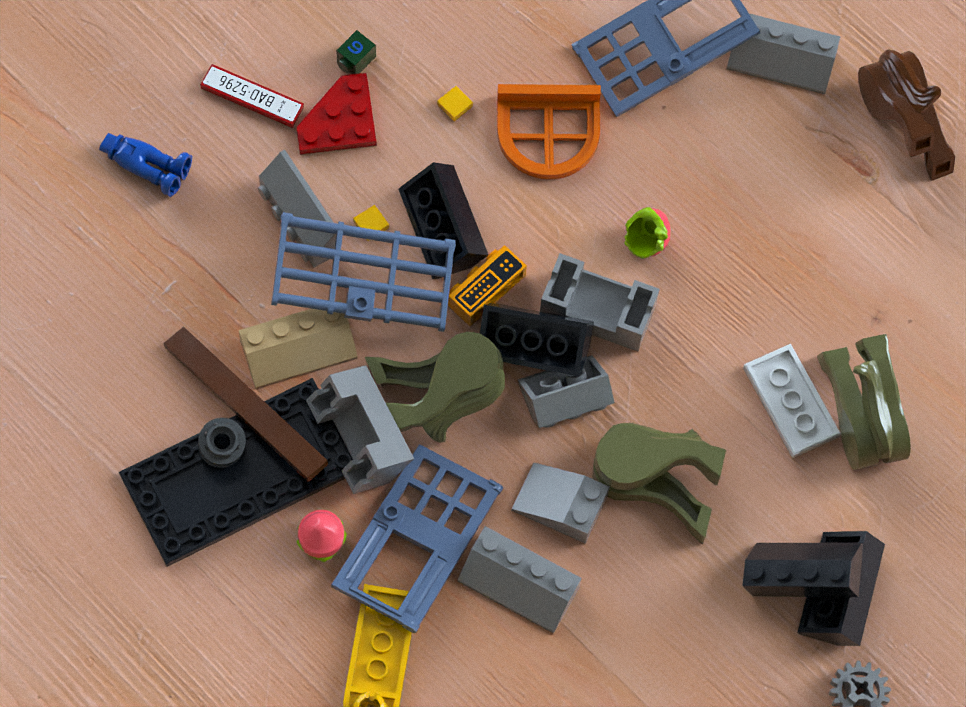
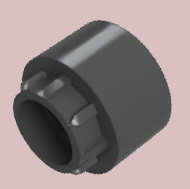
M216 418L209 421L202 428L198 439V450L202 459L207 464L217 468L232 466L241 458L246 444L244 431L238 423L228 418ZM220 436L225 437L229 441V446L226 449H218L214 445V440Z

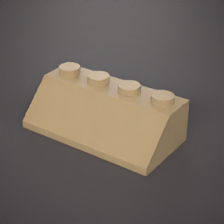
M308 309L239 330L240 342L256 389L358 359L348 319L344 318L343 313L333 312V314H327V311Z

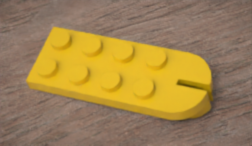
M364 584L363 588L364 593L396 610L400 608L409 591L368 584ZM362 603L359 610L343 707H368V705L374 707H399L412 632L404 629L403 625Z

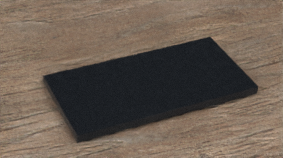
M313 378L264 401L328 460V465L309 482L237 415L229 419L241 426L245 434L246 444L241 458L232 466L217 468L207 464L202 459L198 450L200 434L198 433L119 472L166 567L345 479L342 470L353 459L334 421L330 420L318 424L306 401L315 390H319ZM220 436L214 440V445L218 449H226L229 446V441L227 438Z

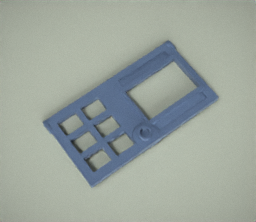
M647 0L579 41L571 44L572 49L581 58L595 83L601 85V93L615 116L618 117L760 34V30L741 0H730L739 13L740 18L684 51H681L662 18L692 0ZM632 23L640 36L620 46L613 34ZM607 38L614 51L594 61L588 48ZM645 43L652 56L632 66L625 53ZM619 58L626 71L607 81L600 68ZM657 63L664 76L644 86L637 73ZM632 78L638 91L619 101L612 88Z
M420 444L413 453L414 460L403 469L331 584L332 588L403 625L404 629L412 633L418 631L433 602L497 496L503 490L501 484L491 479L489 481ZM423 461L439 468L430 485L413 478ZM446 473L462 480L453 497L436 490ZM408 485L424 493L414 510L398 502ZM469 485L485 492L476 509L459 502ZM431 497L448 505L438 522L421 514ZM454 510L470 517L461 534L445 527ZM392 533L432 553L398 610L358 589Z

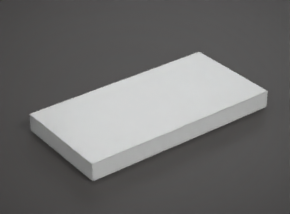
M791 344L744 364L743 369L792 458L840 437L839 429Z

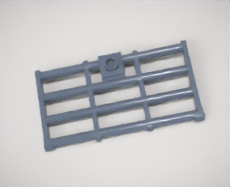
M282 213L280 216L281 230L271 305L277 306V303L323 310L327 311V314H333V312L343 313L344 318L369 322L374 318L381 319L384 323L394 321L438 328V331L444 332L453 254L456 247L455 240L445 239L441 241L400 234V231L392 233L344 225V222L340 221L337 224L294 217L291 213ZM287 226L336 234L335 249L287 242ZM344 235L392 243L391 258L341 250L342 237ZM399 244L447 252L445 267L397 259ZM284 252L332 259V273L330 275L282 267ZM344 261L388 268V284L338 276L339 262ZM396 270L444 277L442 292L394 285ZM281 278L330 285L328 300L279 293ZM336 286L348 288L346 303L335 302ZM375 293L386 294L385 309L374 308ZM393 295L441 303L440 316L437 318L391 310Z

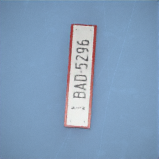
M213 64L200 84L201 89L291 128L294 127L304 109V103Z

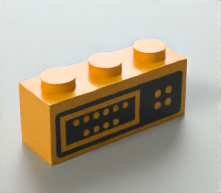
M505 245L499 250H493L481 267H474L462 284L457 283L450 289L448 306L466 324L472 326L483 315L485 304L497 303L526 276L527 265Z

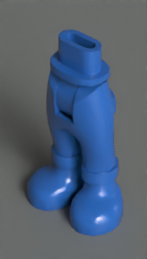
M108 133L99 148L100 151L108 154V159L114 160L122 168L150 181L156 186L160 185L161 192L169 197L178 192L181 186L180 179H186L192 164V155L186 152L173 159L172 156L162 153L146 142L129 137L124 138L120 134L115 136ZM147 162L154 164L167 172L169 171L170 173L164 174L163 171L148 165Z

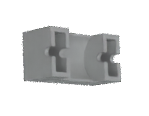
M560 253L552 271L551 279L548 281L541 298L540 311L594 321L593 336L639 351L656 307L660 289L634 280L631 287L584 270L585 262Z
M367 366L329 375L320 385L322 389L315 390L306 401L318 424L330 420L334 421L353 459L342 470L353 494L389 484L414 460V457Z

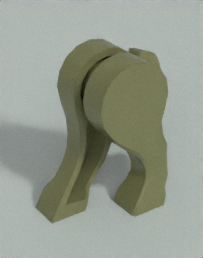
M467 331L456 334L447 341L439 354L421 362L405 363L381 357H365L379 386L396 384L428 389L425 396L414 404L386 403L400 432L407 431L413 427H423L425 432L439 443L445 442L447 429L453 422L490 406L497 400L505 388L504 363L501 352L490 339L480 333Z
M887 335L863 338L855 343L858 353L865 362L855 366L853 372L849 365L850 355L847 347L825 351L817 355L821 369L828 375L832 384L842 443L850 466L854 470L877 466L879 459H882L884 463L908 459L911 451L910 435L893 371ZM853 373L859 375L862 385V395Z
M620 423L613 425L604 437L601 438L597 446L593 463V479L610 486L607 497L613 500L647 501L664 506L673 512L684 523L688 531L703 544L712 509L699 502L668 471L680 465L695 466L710 482L718 485L726 450L706 443L693 429L687 433H669L635 423Z

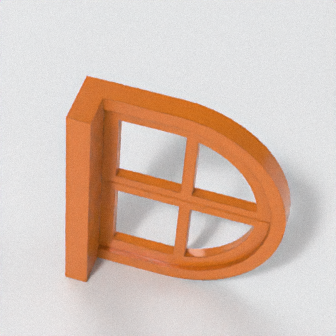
M498 84L497 136L499 146L506 159L517 170L539 179H560L575 174L584 168L593 158L599 143L601 85ZM510 110H544V134L511 133ZM553 110H587V134H553ZM513 140H544V164L534 162L522 155L514 145ZM553 140L585 141L582 149L573 158L559 164H554Z

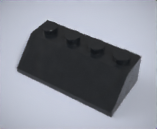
M433 162L398 189L417 237L441 241L445 239L455 240L456 247L453 254L451 274L470 269L489 255L454 165ZM421 248L427 264L445 267L447 252ZM432 276V279L442 278L438 276Z
M489 303L484 305L480 334L495 344L501 352L503 362L580 376L590 349L594 321Z
M867 531L823 532L820 543L863 544L859 597H806L797 633L838 646H860L885 544Z
M756 543L745 559L742 586L752 596L859 597L863 544Z

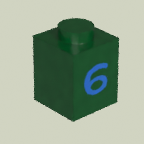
M356 30L336 50L338 66L346 73H361L376 58V45Z

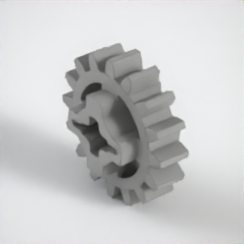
M856 661L854 668L849 663H846L844 671L838 669L835 673L837 678H832L830 682L833 687H836L829 691L830 696H836L832 706L883 707L882 705H887L890 701L888 697L884 696L891 691V688L884 687L888 678H880L878 676L881 671L880 668L872 671L870 662L865 667H862L861 662ZM855 675H863L866 677H856ZM873 684L877 688L878 696L873 692ZM842 685L843 689L846 691V699L843 697L842 694ZM862 688L864 692L857 695L855 691Z

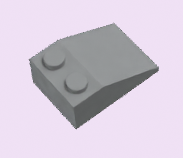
M533 463L511 511L586 544L607 499L610 486L585 475Z

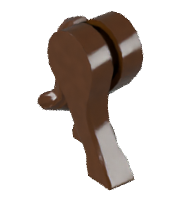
M888 49L882 53L878 62L859 68L858 83L860 92L871 115L878 120L895 121L900 125L909 156L914 157L924 153L925 166L931 181L953 173L955 155L952 148L946 142L933 104L941 96V89L938 86H928L924 69L916 55L911 51L899 53Z

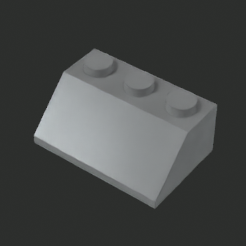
M592 355L586 357L580 376L546 370L518 379L530 415L539 428L552 427L559 421L576 419L583 413L592 410H603L607 405L615 403L609 376Z

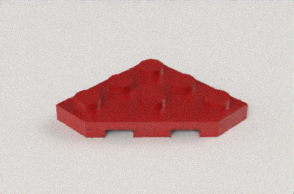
M367 73L340 76L296 127L300 155L377 146Z

